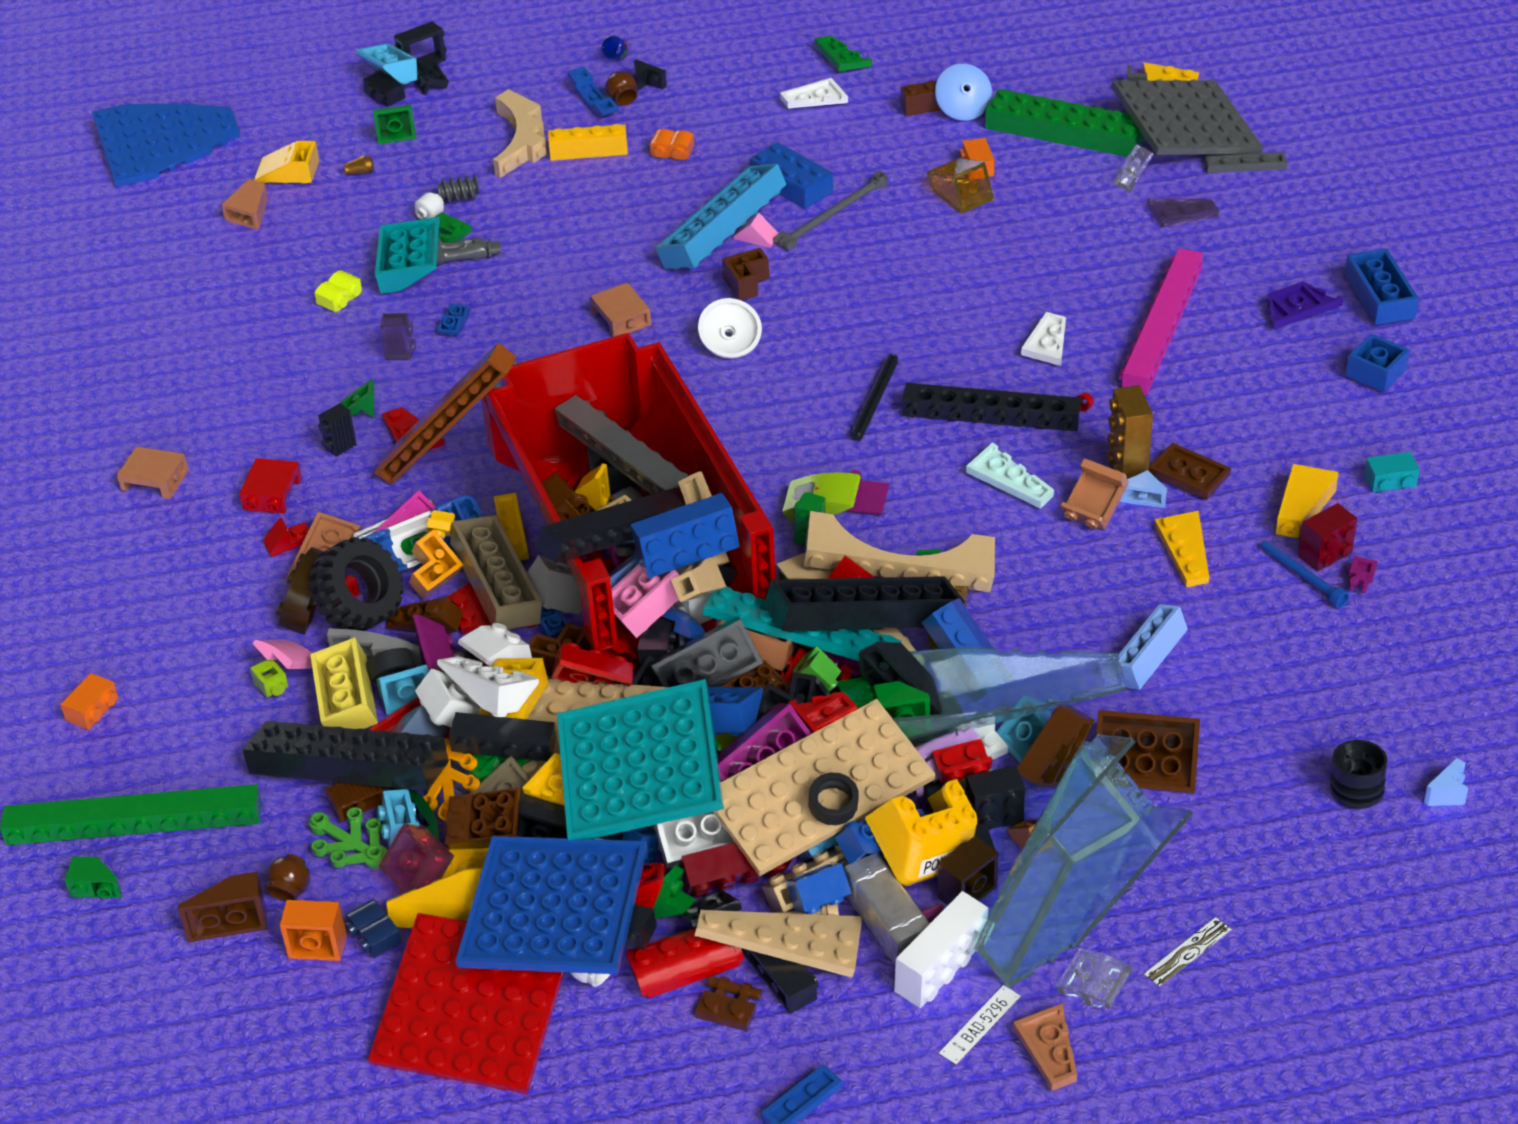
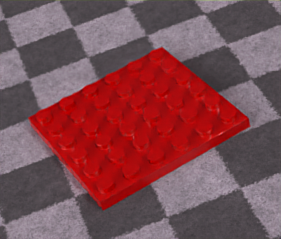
M417 913L368 1058L369 1063L381 1067L528 1094L564 972L458 968L456 958L467 921Z

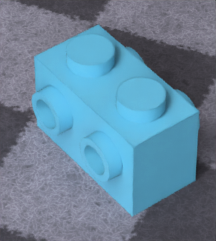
M409 790L383 791L382 805L377 807L378 820L383 821L382 838L387 839L389 850L415 847L416 837L420 836L419 821L415 819V804L411 803Z

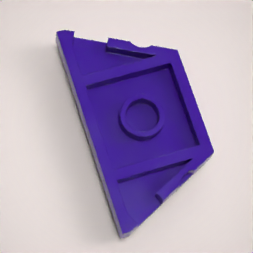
M1300 282L1268 293L1267 305L1272 328L1277 329L1342 306L1344 298L1339 295L1336 298L1327 296L1326 290L1313 287L1306 282Z

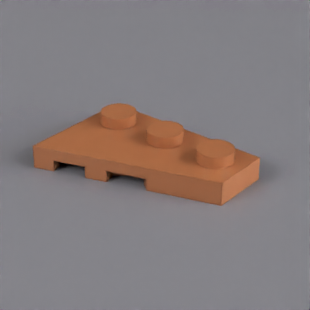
M1063 1003L1013 1022L1015 1033L1051 1091L1077 1082V1071L1072 1047L1070 1046Z

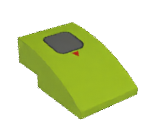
M833 472L810 475L790 481L782 512L793 524L795 515L794 505L800 500L804 492L826 498L825 513L836 515L851 509L854 506L861 477L859 474Z

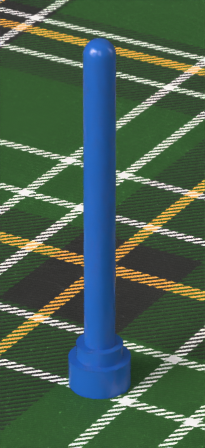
M1261 542V549L1327 594L1332 605L1342 608L1347 604L1350 593L1342 587L1333 588L1269 542Z

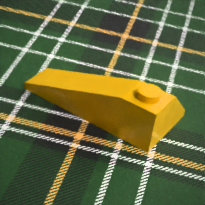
M483 867L459 870L449 877L440 878L420 889H413L387 900L388 917L398 928H413L417 913L467 921Z

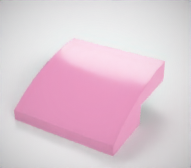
M284 639L255 640L253 642L254 646L267 660H279L287 669H312L310 656L312 652L295 642Z

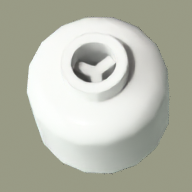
M425 193L414 204L415 214L419 219L435 217L444 211V202L438 194Z

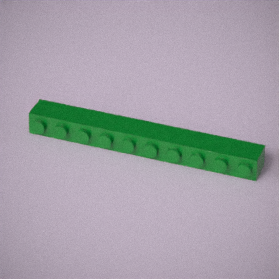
M258 784L7 805L3 808L0 830L6 845H19L260 824L262 799Z

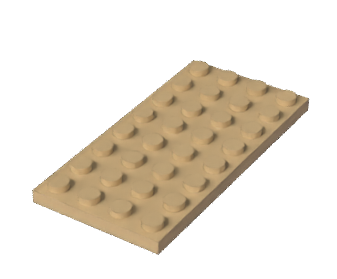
M876 699L721 782L724 809L713 811V813L756 873L761 876L843 831L842 828L847 823L861 821L890 799L906 796L935 780V773ZM830 772L841 773L850 777L856 783L859 790L858 809L854 817L844 824L826 825L818 821L810 812L808 807L809 789L813 781L822 774ZM829 788L819 793L818 801L828 809L837 810L848 805L849 796L844 791Z

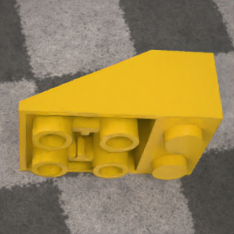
M295 141L262 157L254 181L262 183H312L319 163L316 141Z
M497 658L492 667H503V672L513 674V671L524 672L539 679V684L517 712L507 713V716H505L527 719L549 684L543 658ZM480 707L478 714L493 716L491 712Z

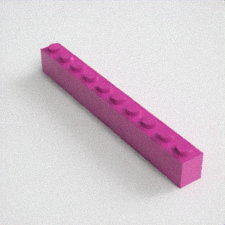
M1179 248L1176 255L1171 257L1170 268H1166L1164 280L1160 282L1159 292L1155 293L1154 305L1150 304L1148 317H1144L1142 330L1139 329L1137 343L1133 342L1131 355H1127L1125 368H1122L1120 371L1119 381H1122V388L1140 385L1144 395H1148L1202 270V252Z

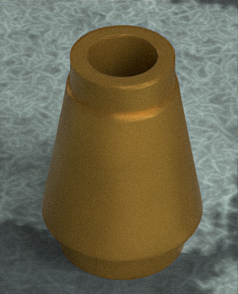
M363 155L344 164L347 175L370 174V171H374V164L370 155Z

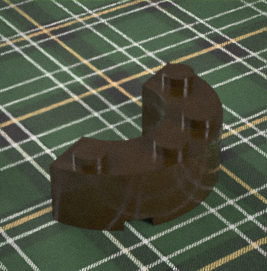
M311 547L306 554H300L296 571L292 570L288 577L287 583L290 585L284 602L281 601L276 614L280 616L279 626L303 635L306 634L314 619L317 603H313L311 598L313 591H310L309 582L312 581L309 577L310 571L314 568L313 563L324 552L323 550Z

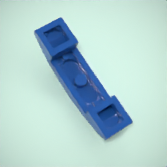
M585 66L568 71V76L576 92L593 113L604 116L619 111V107L612 98H606L593 83V76Z
M671 606L662 615L676 622L673 631L678 634L695 639L706 633L692 616L679 608Z

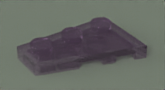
M1147 198V206L1161 228L1219 217V209L1212 199Z

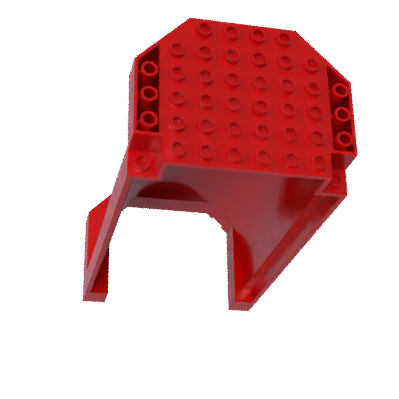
M628 332L514 364L507 375L501 379L502 386L491 389L481 399L487 444L495 460L521 472L547 525L559 522L561 519L541 482L554 472H557L575 491L582 478L590 472L586 445L558 425L555 412L557 406L575 395L582 400L588 401L597 411L604 410L611 421H615L623 430L629 431L634 438L644 442L653 452L656 451L663 459L671 462L682 473L685 472L690 476L697 472H702L711 495L714 496L722 493L733 510L740 547L726 552L738 570L729 588L743 594L750 593L756 598L766 600L770 580H776L773 526L660 342L638 348ZM641 486L632 487L643 497L648 496ZM597 550L566 560L579 584L585 636L592 650L601 651L605 656L612 658L614 656L627 659V662L633 663V668L639 672L638 645L640 635L636 638L614 615L609 572L615 569L613 559L605 560L601 551ZM586 556L590 561L584 562L582 557ZM623 556L624 561L631 556ZM713 618L700 625L707 633L718 627L721 620ZM677 633L676 643H672V644H674L675 649H676V647H677V641H678V635H679L678 633Z

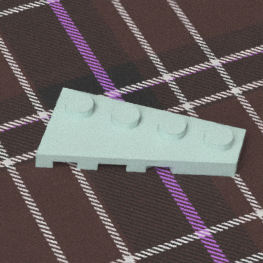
M993 442L966 466V473L1040 509L1054 497V489L1036 475L1027 473L1026 468L1022 464L1017 465L1011 460V456L1006 452H1000L998 446Z

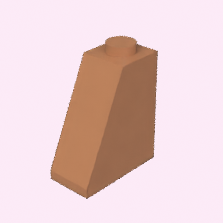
M248 179L221 204L225 221L258 230L268 202L265 184Z

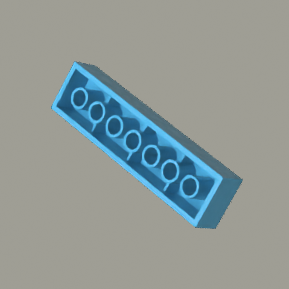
M778 163L748 166L659 243L655 249L664 269L674 268V270L684 267L689 269L697 267L703 258L711 255L713 249L722 245L723 241L733 235L738 227L744 225L749 217L757 214L758 209L767 205L773 196L778 195L781 192L780 190L787 185Z

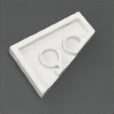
M1046 312L1022 346L1021 355L1061 366L1066 317Z

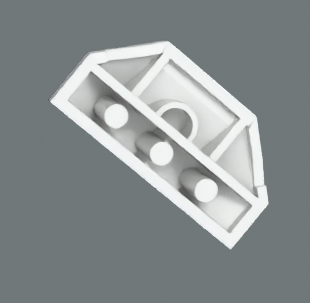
M500 623L480 626L460 638L458 642L459 645L491 667L497 658H532L529 645L521 640L519 635L511 633L506 629L505 625Z

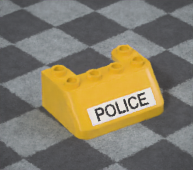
M957 779L947 782L939 791L927 798L935 813L920 817L913 801L905 796H899L890 799L865 817L893 874L902 885L910 886L938 876V864L941 859L949 856L963 842H967L974 837L977 826V814Z

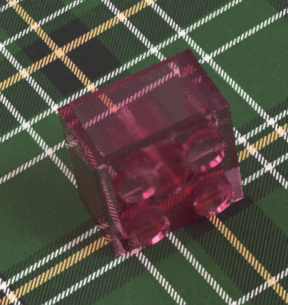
M403 823L378 867L406 893L413 889H420L442 878L454 855L424 826Z

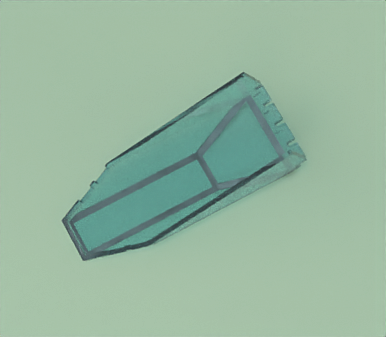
M1097 735L1092 742L1086 741L1079 748L1010 869L974 947V950L1006 987H1012L1035 973L1034 969L1047 961L1053 962L1057 960L1056 956L1069 948H1077L1193 815L1192 811L1188 809L1154 805L1153 807V804L1145 794L1139 792L1140 788L1128 773L1124 774L1125 770L1118 761L1135 743L1133 738Z

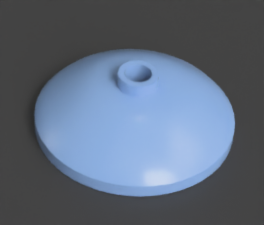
M955 64L948 67L939 76L935 85V98L939 108L948 117L958 121H970L978 118L986 111L987 106L991 102L992 88L988 77L979 68L970 64ZM967 86L969 92L964 91L963 87Z

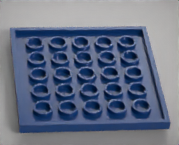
M492 836L456 958L458 968L618 975L648 847L646 841L568 840L565 838Z

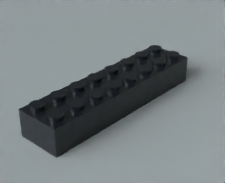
M945 576L770 580L765 606L782 631L794 632L795 630L817 631L829 629L838 631L840 629L861 630L864 628L881 630L883 628H925L922 622L933 612L956 599H960L963 604L965 601Z
M265 721L242 749L249 774L428 791L449 762L444 737L276 721Z

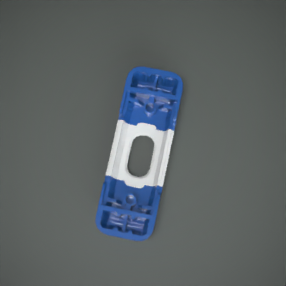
M465 495L362 538L372 540V544L377 542L383 546L382 549L384 551L388 550L392 554V560L397 561L399 565L397 569L401 572L421 563L414 554L407 555L403 552L401 542L418 533L428 532L427 522L428 518H431L433 510L454 513V521L484 516L475 499ZM445 536V538H442L448 547L453 550L450 544L451 537Z

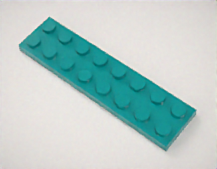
M729 587L712 593L704 606L702 614L725 622L739 616L745 628L813 648L818 646L823 651L860 661V650L876 642L901 643L902 641L889 634L882 635L872 632L868 628L861 630L840 629L838 631L830 629L782 631L766 608V600L756 598L750 593L743 594L733 591Z

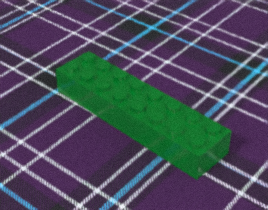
M998 89L986 108L985 129L1119 156L1135 158L1145 139L1129 114L1105 110L1100 107H1090L1079 103L1074 104L1063 100L1048 99L1043 96L1038 97L1028 95L1027 93Z

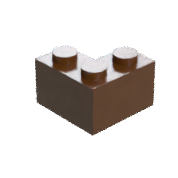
M757 248L722 258L723 278L737 299L746 300L758 296V282L769 279V261L763 250Z
M569 623L565 625L557 639L535 633L528 643L532 658H543L546 673L549 676H552L557 652L562 644L573 643L580 646V649L591 650V646L585 636L584 627Z

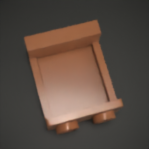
M628 282L590 296L592 312L594 314L600 313L607 321L612 337L651 326L650 308Z
M136 446L131 455L128 456L123 467L118 471L117 480L122 491H127L131 484L160 488L162 498L171 499L189 469L185 454Z
M1084 458L1080 465L1083 472L1067 503L1062 502L1060 507L1064 516L1069 520H1080L1092 529H1097L1098 527L1105 530L1129 482L1126 474Z

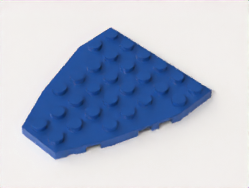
M126 104L92 111L115 187L160 177L159 172L166 169L171 172L175 170V166L179 163L187 165L212 153L213 147L217 145L224 146L229 141L241 136L231 107L200 104Z

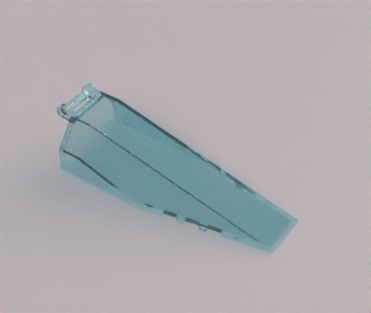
M969 647L910 651L934 677L943 711L940 715L892 719L912 744H916L948 733L957 732L959 729L964 731L970 726L975 729L1055 709L1059 704L1071 705L1126 691V683L1118 653L1062 651V655L1046 654L1045 650H1037L1036 654L1021 653V649H1012V653L997 652L996 648Z

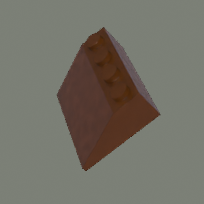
M1098 710L1094 763L1113 787L1195 794L1200 719ZM1093 773L1092 785H1102Z

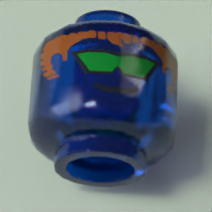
M609 36L603 41L601 50L606 58L613 61H621L628 55L629 46L625 39L618 36Z

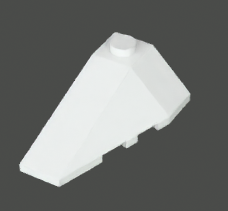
M459 656L437 660V665L482 709L491 712L495 717H505L507 713L517 712L539 684L538 678L524 672L513 671V674L503 672V667L482 666V662Z

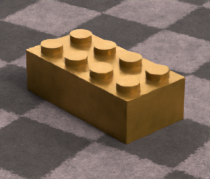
M1140 385L1113 389L1112 399L1109 400L1111 416L1108 417L1110 434H1107L1109 451H1106V459L1108 464L1112 465V469L1126 474L1127 479L1147 470L1149 471L1153 412Z

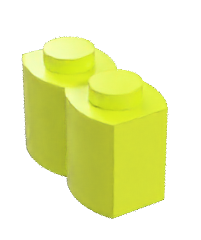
M339 270L327 282L322 283L314 292L316 303L329 310L338 312L346 307L348 301L360 295L362 286L360 278Z

